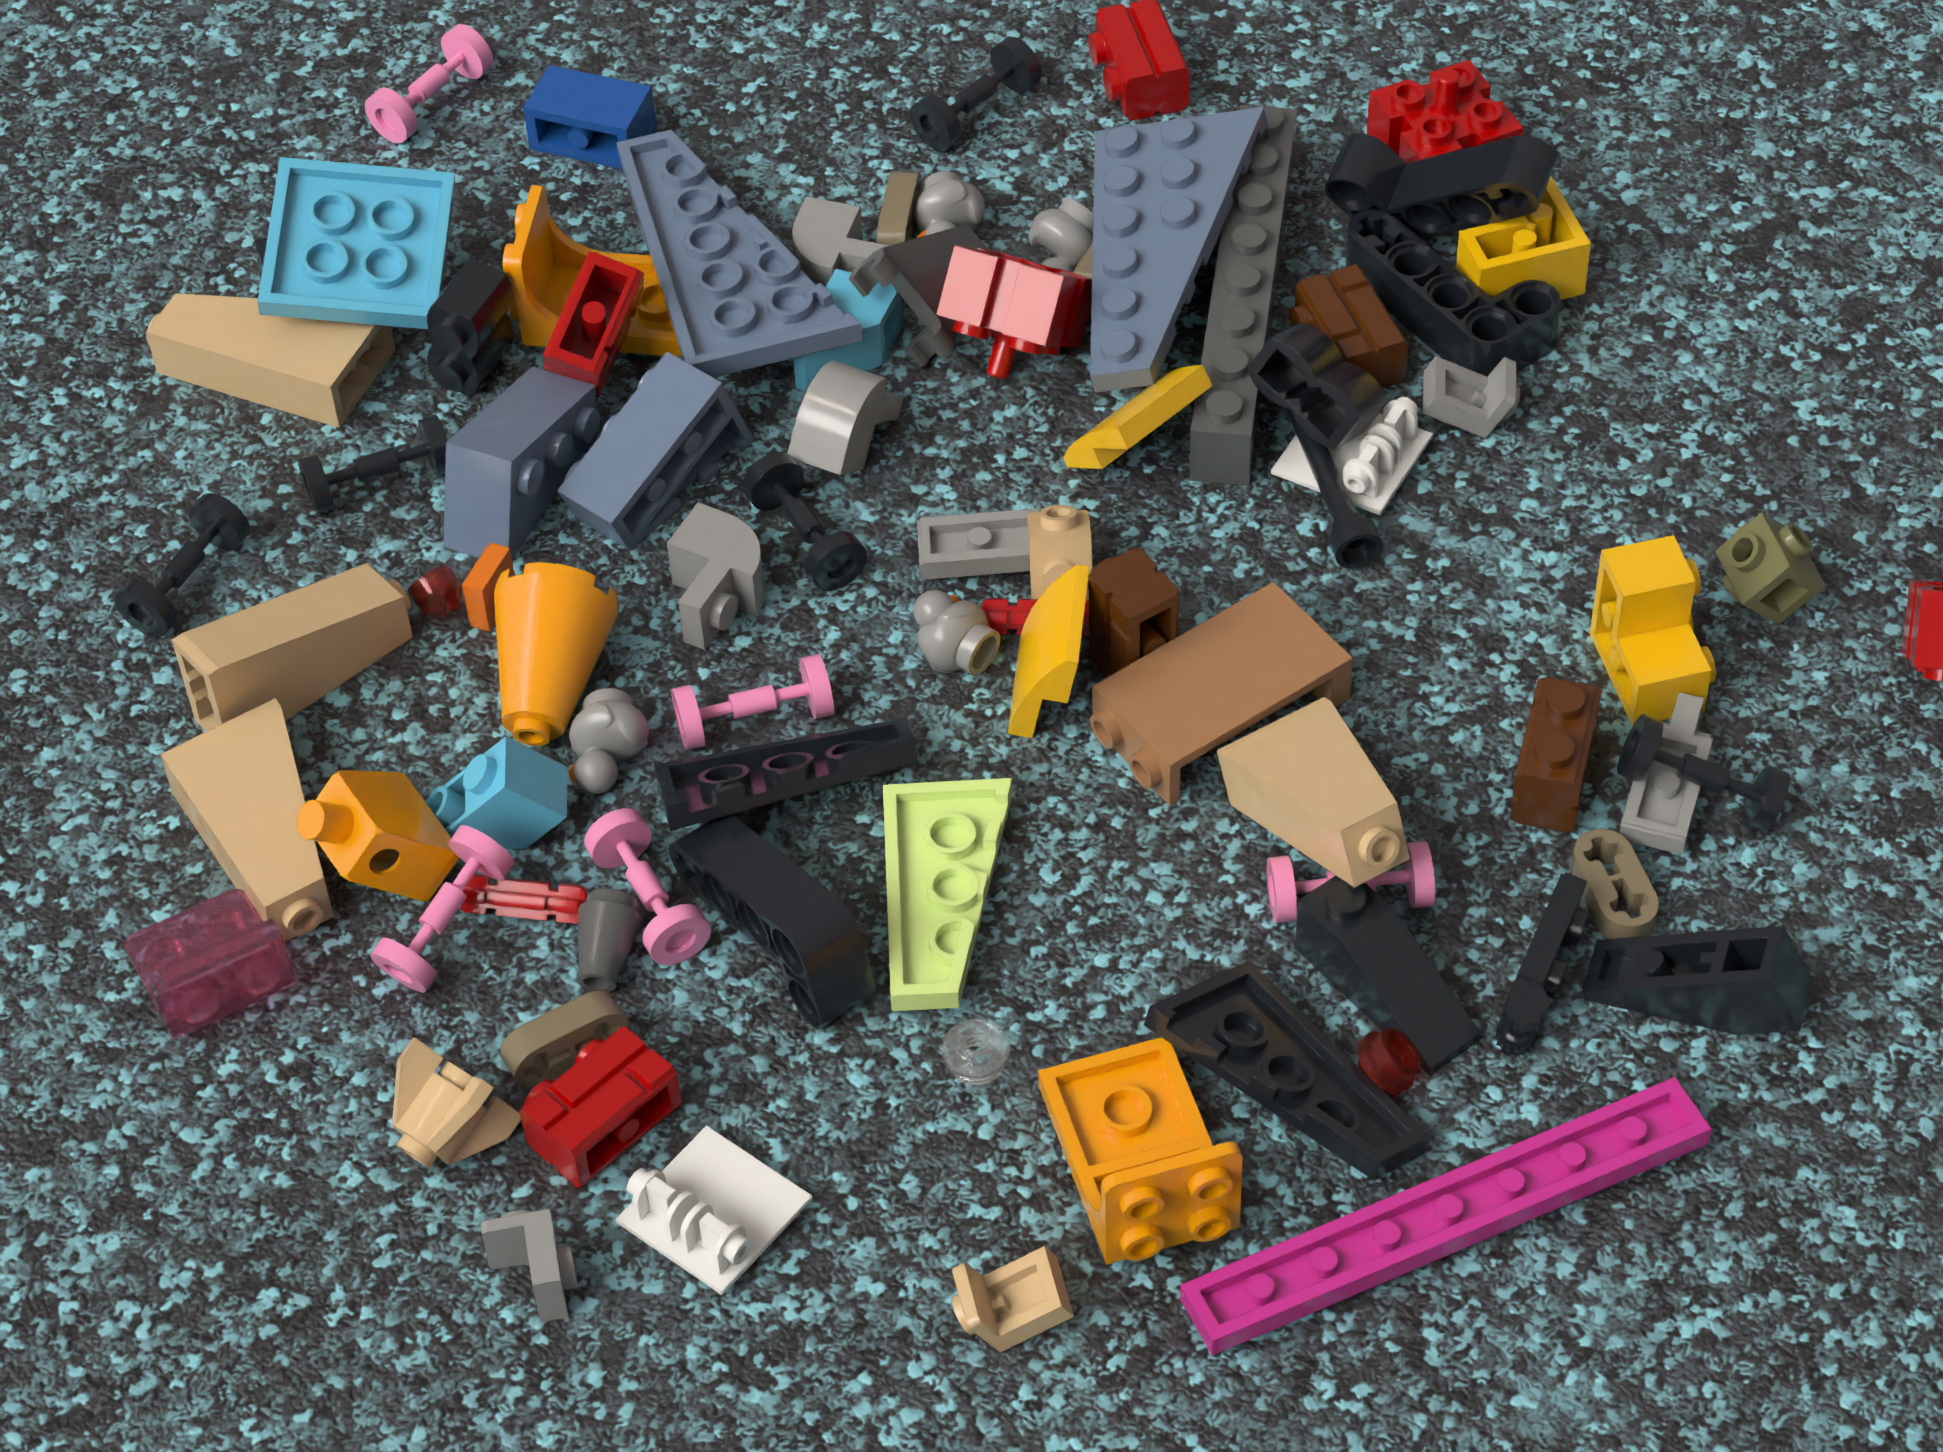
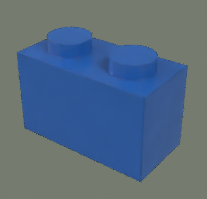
M553 65L547 67L523 107L529 148L531 150L622 169L616 142L654 134L657 128L652 86Z

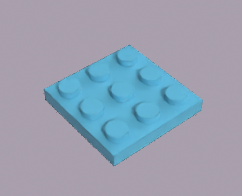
M280 157L258 295L259 315L428 329L427 314L429 308L442 293L455 192V173Z

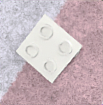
M1400 397L1397 400L1389 401L1383 409V414L1379 413L1364 433L1337 449L1329 448L1354 506L1381 515L1432 439L1433 433L1418 428V407L1411 399ZM1295 435L1271 469V474L1320 492L1298 437Z
M706 1125L662 1172L658 1169L648 1172L644 1168H640L631 1176L627 1184V1191L633 1195V1202L616 1218V1223L723 1296L813 1198L811 1194Z

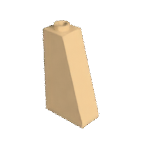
M175 293L161 313L156 314L152 318L146 331L147 343L150 346L158 374L338 428L345 422L396 350L391 326L259 315L258 298Z
M366 563L181 633L172 639V643L195 721L207 732L274 698L277 699L282 707L285 721L413 638L407 612L411 609V602L407 593L395 579L389 578L385 580Z
M1323 697L1217 750L1230 805L1354 888L1410 859L1397 801L1329 699Z
M276 698L160 754L173 796L275 946L295 936L307 934L319 924L334 917L316 842L304 839L297 829V816L300 808L306 802L282 707Z

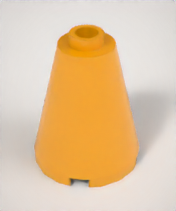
M534 562L525 564L524 572L521 575L509 578L510 568L501 572L495 585L494 605L502 725L512 733L516 741L530 746H543L548 744L550 740L560 738L564 734L617 619L620 603L617 592L611 586H609L608 595L600 589L594 587L596 576L585 570L563 564Z

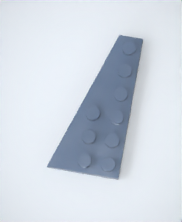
M1264 107L1189 118H1175L1168 121L1120 126L1113 129L1095 131L1090 377L1095 393L1155 384L1177 333L1175 322L1183 304H1189L1196 289L1194 279L1200 265L1206 266L1233 205V189L1240 174H1246L1252 161L1250 150L1256 137L1262 138L1268 124Z
M672 130L616 142L620 163L683 361L711 377H719L863 341L861 323L850 312L844 314L833 303L832 294L821 283L815 285L801 270L800 261L753 213L747 215L738 206L736 195L726 185L720 187L707 174L706 165Z

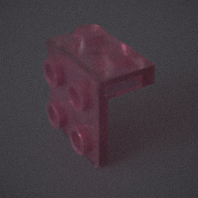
M242 889L229 890L129 935L124 942L127 956L173 1040L296 984L281 932L273 918L262 921L254 905Z

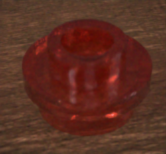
M1387 1028L1382 1032H1369L1358 1042V1067L1382 1090L1392 1095H1401L1412 1087L1414 1076L1421 1070V1060L1414 1045L1404 1034L1396 1029Z

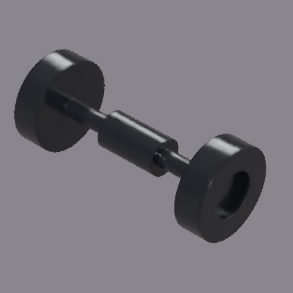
M1007 37L991 50L990 59L995 74L991 77L986 74L982 75L956 94L955 103L951 106L936 95H926L915 103L910 110V119L920 139L932 149L944 152L961 139L962 130L957 114L961 111L970 113L997 93L998 84L1002 82L1016 93H1025L1039 83L1042 71L1039 60L1033 50L1021 39Z
M434 415L418 420L423 444L399 452H395L392 447L352 460L353 466L329 474L324 473L316 452L298 457L302 480L315 514L319 515L334 510L329 486L356 477L359 482H364L400 470L399 464L426 455L435 476L445 475L446 442L448 440L438 416Z
M775 452L760 458L749 468L744 476L742 489L746 497L755 508L762 511H770L783 505L785 506L783 514L807 544H815L806 558L805 571L819 589L833 591L851 583L862 572L866 564L867 551L864 546L850 532H836L824 537L825 527L803 499H794L803 484L804 473L791 455L785 452Z
M206 493L192 506L189 511V518L200 536L195 542L187 541L161 571L162 580L156 587L145 581L132 579L116 594L115 605L119 613L130 625L152 637L165 635L177 620L176 609L166 596L168 591L172 587L180 588L205 559L204 549L209 543L223 550L232 551L236 550L249 536L250 524L246 516L228 499L217 494Z
M1645 714L1638 717L1625 740L1617 766V773L1638 782L1644 777L1654 760L1676 769L1678 778L1721 794L1725 789L1747 798L1743 813V825L1762 833L1770 829L1781 811L1790 783L1788 772L1768 765L1761 771L1754 785L1750 786L1729 777L1730 770L1689 753H1686L1681 758L1659 749L1663 733V722Z

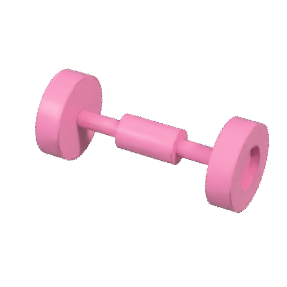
M457 24L444 34L441 39V47L447 62L443 65H433L408 87L409 94L404 98L389 88H380L365 101L366 115L380 135L393 143H403L418 128L416 115L411 108L414 103H424L450 81V73L454 70L466 78L478 79L493 66L491 49L477 31L467 25Z
M815 654L800 658L802 684L774 690L772 685L733 693L728 695L729 701L698 708L695 694L690 684L671 689L675 717L685 750L705 746L702 720L732 714L734 719L777 709V702L806 696L814 719L834 715L832 690L821 655Z
M631 808L611 811L599 818L587 831L584 839L586 850L594 863L601 868L613 869L626 864L628 867L625 874L626 878L647 911H655L657 914L645 928L642 937L643 944L652 959L661 965H673L691 958L709 940L711 934L710 924L702 911L695 905L680 904L670 908L667 907L666 904L669 900L667 892L647 861H639L638 859L647 849L652 837L651 829L642 814Z
M460 825L448 842L451 850L466 864L452 884L448 882L443 884L422 914L419 922L423 926L408 948L397 941L383 937L370 954L373 962L384 972L403 985L421 993L427 991L436 978L437 972L419 954L434 933L441 935L467 898L463 890L474 874L479 871L490 878L503 880L515 863L511 854L499 843L479 830L466 825Z
M1426 841L1407 843L1410 859L1403 862L1404 870L1387 871L1365 882L1374 891H1376V886L1405 883L1411 908L1433 907L1435 903V877L1428 843ZM1289 856L1267 858V886L1274 923L1296 921V895L1312 892L1334 877L1335 874L1326 871L1325 878L1295 881Z

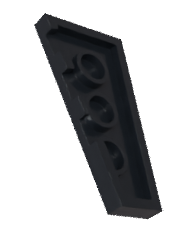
M905 718L660 763L655 764L654 767L669 829L673 831L862 777L891 775L900 771L905 765L918 762L914 736Z
M1250 961L1149 1006L1144 1026L1370 1179L1375 1180L1423 1155L1430 1136Z

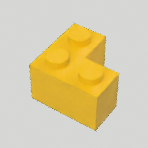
M1551 176L1536 212L1459 231L1456 269L1491 298L1519 282L1539 280L1554 286L1562 300L1585 294L1591 242Z
M1674 535L1601 550L1590 636L1632 726L1642 714L1658 720L1672 718L1679 692L1704 698L1701 712L1705 711L1709 684L1714 683L1716 679V668L1712 653L1707 646L1700 647L1693 632L1694 626L1691 610L1693 598L1699 595L1701 589L1699 571L1692 558L1685 559Z

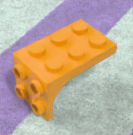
M531 185L526 203H519L516 209V238L514 244L507 243L503 254V272L508 275L509 279H512L514 302L510 309V316L512 321H519L523 345L547 347L588 252H596L637 268L644 273V296L635 317L631 318V326L620 352L664 356L668 351L676 357H682L650 255L602 252L575 242L564 234L552 219L548 208L545 186Z
M1160 1037L1038 1070L1039 1089L1106 1265L1125 1259L1131 1261L1144 1260L1154 1256L1161 1249L1193 1240L1209 1242L1220 1238L1229 1230L1240 1228L1242 1154L1235 1142H1225L1213 1146L1171 1043Z

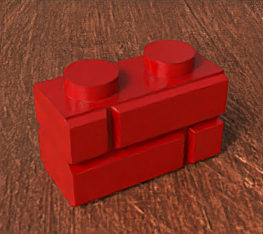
M1140 0L1131 2L1129 7L1120 4L1099 8L1096 13V32L1089 33L1088 45L1094 66L1104 65L1103 82L1108 100L1110 102L1118 100L1125 117L1129 121L1152 117L1156 111H1160L1162 115L1186 110L1190 97V70L1159 1Z
M588 252L543 354L544 370L596 385V397L600 398L631 326V318L635 317L643 299L644 273L637 268L596 252Z
M623 1026L606 1040L596 1038L586 1044L579 1052L575 1065L555 1081L547 1079L538 1083L529 1092L524 1106L519 1111L525 1139L529 1146L550 1165L553 1163L557 1171L575 1187L581 1188L678 1108L682 1101L678 1075L674 1067L653 1049L649 1050L645 1042L627 1027Z

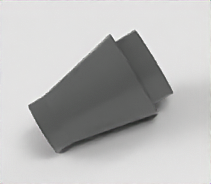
M596 889L591 891L587 896V901L579 906V971L577 983L581 987L590 991L604 990L607 992L616 989L618 975L643 923V918L638 913L639 902L632 895L615 889Z

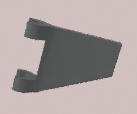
M968 224L876 250L849 277L850 282L863 297L867 296L878 282L883 288L891 283L926 328L906 348V351L920 368L925 366L935 353L942 359L955 346V335L957 333L953 331L955 320L936 315L954 245L987 249Z

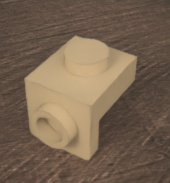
M1052 505L1043 508L1040 512L1027 514L1031 599H1039L1043 592L1057 578L1076 564L1089 566L1088 575L1091 573L1092 542L1089 512L1087 510H1076L1067 505ZM1087 582L1086 600H1089L1088 582Z
M1045 1246L984 1276L966 1262L952 1268L958 1294L952 1298V1304L959 1323L969 1335L977 1334L1000 1353L1074 1317L1057 1256Z

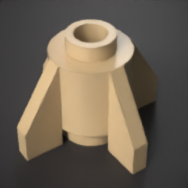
M413 1037L397 1059L392 1126L402 1134V1137L396 1146L422 1165L431 1168L436 1159L451 1165L508 1139L521 1121L520 1113L496 1096H492L484 1107L483 1104L494 1087L483 1079L472 1077L448 1061L444 1063L437 1074L434 1073L443 1057Z

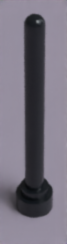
M1285 408L1333 520L1328 541L1337 563L1349 569L1360 568L1370 564L1380 555L1383 549V542L1374 522L1355 511L1329 448L1312 439L1297 423L1292 410Z

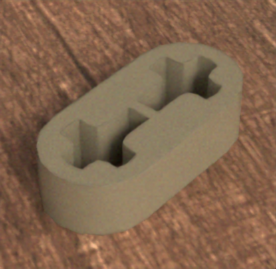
M895 170L890 172L879 216L877 243L894 245L914 239L917 227L914 224L913 211L915 202L919 198V188L922 184L920 172Z
M1594 829L1582 834L1575 843L1571 873L1576 877L1587 880L1582 898L1588 910L1591 911L1590 914L1600 933L1606 939L1652 936L1656 926L1659 901L1632 845L1623 835L1608 829ZM1600 856L1605 864L1613 863L1612 875L1608 876L1603 864L1599 860L1591 861V858ZM1618 898H1621L1626 910L1630 914L1639 913V916L1637 918H1630L1625 911H1616Z
M604 990L592 991L513 1030L500 1047V1057L518 1085L535 1087L541 1081L552 1080L574 1066L579 1052L590 1041L596 1038L606 1040L623 1026L629 1029V1021L611 993Z

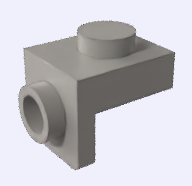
M1437 356L1424 369L1423 414L1436 418L1443 423L1451 424L1486 438L1501 419L1507 420L1510 418L1518 405L1520 388L1516 386V362L1506 357L1500 361L1488 377Z
M545 1209L534 1212L516 1210L506 1213L500 1218L483 1221L481 1223V1231L489 1267L491 1269H501L529 1264L540 1322L568 1318L565 1290L578 1288L571 1245L558 1248L551 1210Z

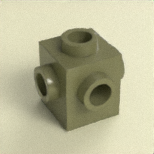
M1761 512L1750 522L1742 525L1730 539L1715 550L1726 572V575L1722 577L1723 584L1732 597L1740 604L1778 625L1826 587L1809 555L1814 551L1811 541L1792 522L1783 525Z

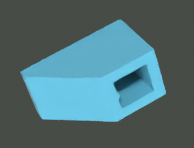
M835 269L825 288L832 294L833 303L844 314L850 312L861 323L863 341L788 359L790 363L794 364L796 389L807 391L819 370L833 360L864 371L883 365L903 328L902 297L891 283L883 288L878 282L871 292L863 297L849 280L852 272Z
M505 736L484 754L474 757L463 771L444 786L434 789L427 798L426 803L451 838L460 825H466L486 834L506 850L526 849L567 818V766Z

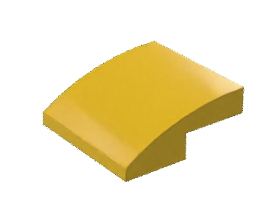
M1193 365L1178 368L1156 380L1155 384L1148 386L1077 439L1063 456L1067 467L1105 468L1213 386L1204 366Z
M1076 564L1057 578L1039 597L1024 623L1019 638L1007 734L1033 738L1042 699L1068 704L1079 661L1089 566Z

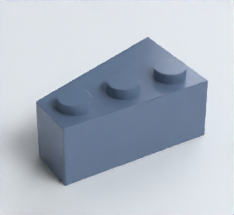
M667 351L657 365L649 369L642 376L637 390L620 412L613 415L605 423L601 436L582 460L577 461L571 466L565 476L564 483L557 492L576 519L631 551L681 506L680 499L676 497L696 479L706 484L718 474V466L714 465L718 459L733 446L744 451L755 439L723 384Z
M532 366L446 442L445 548L479 558L486 546H489L492 542L509 547L512 560L514 559L556 495L557 490L564 483L568 470L579 460L597 434L600 424V413L595 409L596 385Z

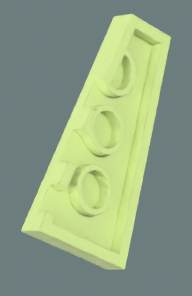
M1012 778L883 785L892 1011L959 1008L1013 794Z

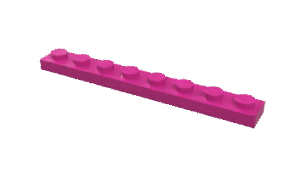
M1673 1077L1180 1285V1301L1213 1356L1709 1144L1712 1129L1676 1077Z

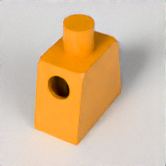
M340 770L331 776L316 800H309L302 805L297 816L299 834L304 839L317 841L337 871L345 879L419 901L428 902L459 859L448 845L451 836L405 773Z

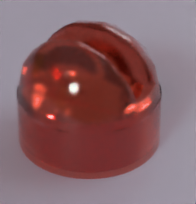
M445 564L420 577L407 591L417 607L426 615L438 618L445 616L447 609L451 612L458 609L462 600L463 590L459 579L450 565Z

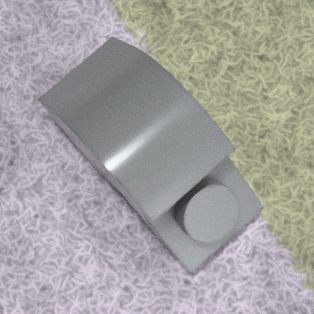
M805 197L793 224L794 256L800 261L801 270L815 285L821 283L826 287L835 269L853 272L874 251L890 246L863 241L860 206Z
M834 360L830 361L819 370L804 395L787 454L791 455L795 460L839 475L863 470L875 424L898 419L904 396L886 391L887 378Z
M697 502L667 542L672 584L687 589L678 601L683 641L706 650L719 630L724 631L731 625L737 609L758 616L765 600V586L760 544L754 531L741 519Z

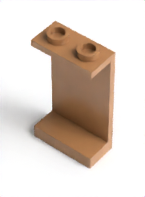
M1272 582L1093 685V715L1090 717V725L1094 735L1105 748H1114L1125 759L1139 784L1146 789L1153 788L1171 806L1180 800V768L1309 691L1318 699L1323 697L1329 699L1335 707L1349 700L1353 657L1278 585Z

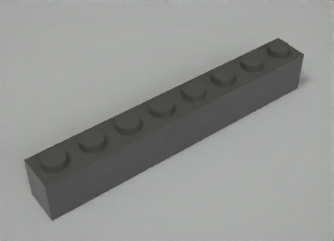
M1240 106V110L1264 107L1268 124L1262 138L1256 137L1250 150L1252 161L1246 174H1240L1232 192L1234 202L1221 230L1201 365L1204 366L1213 386L1195 399L1190 430V481L1250 485L1262 393L1253 383L1247 368L1271 335L1295 162L1297 109L1272 106Z

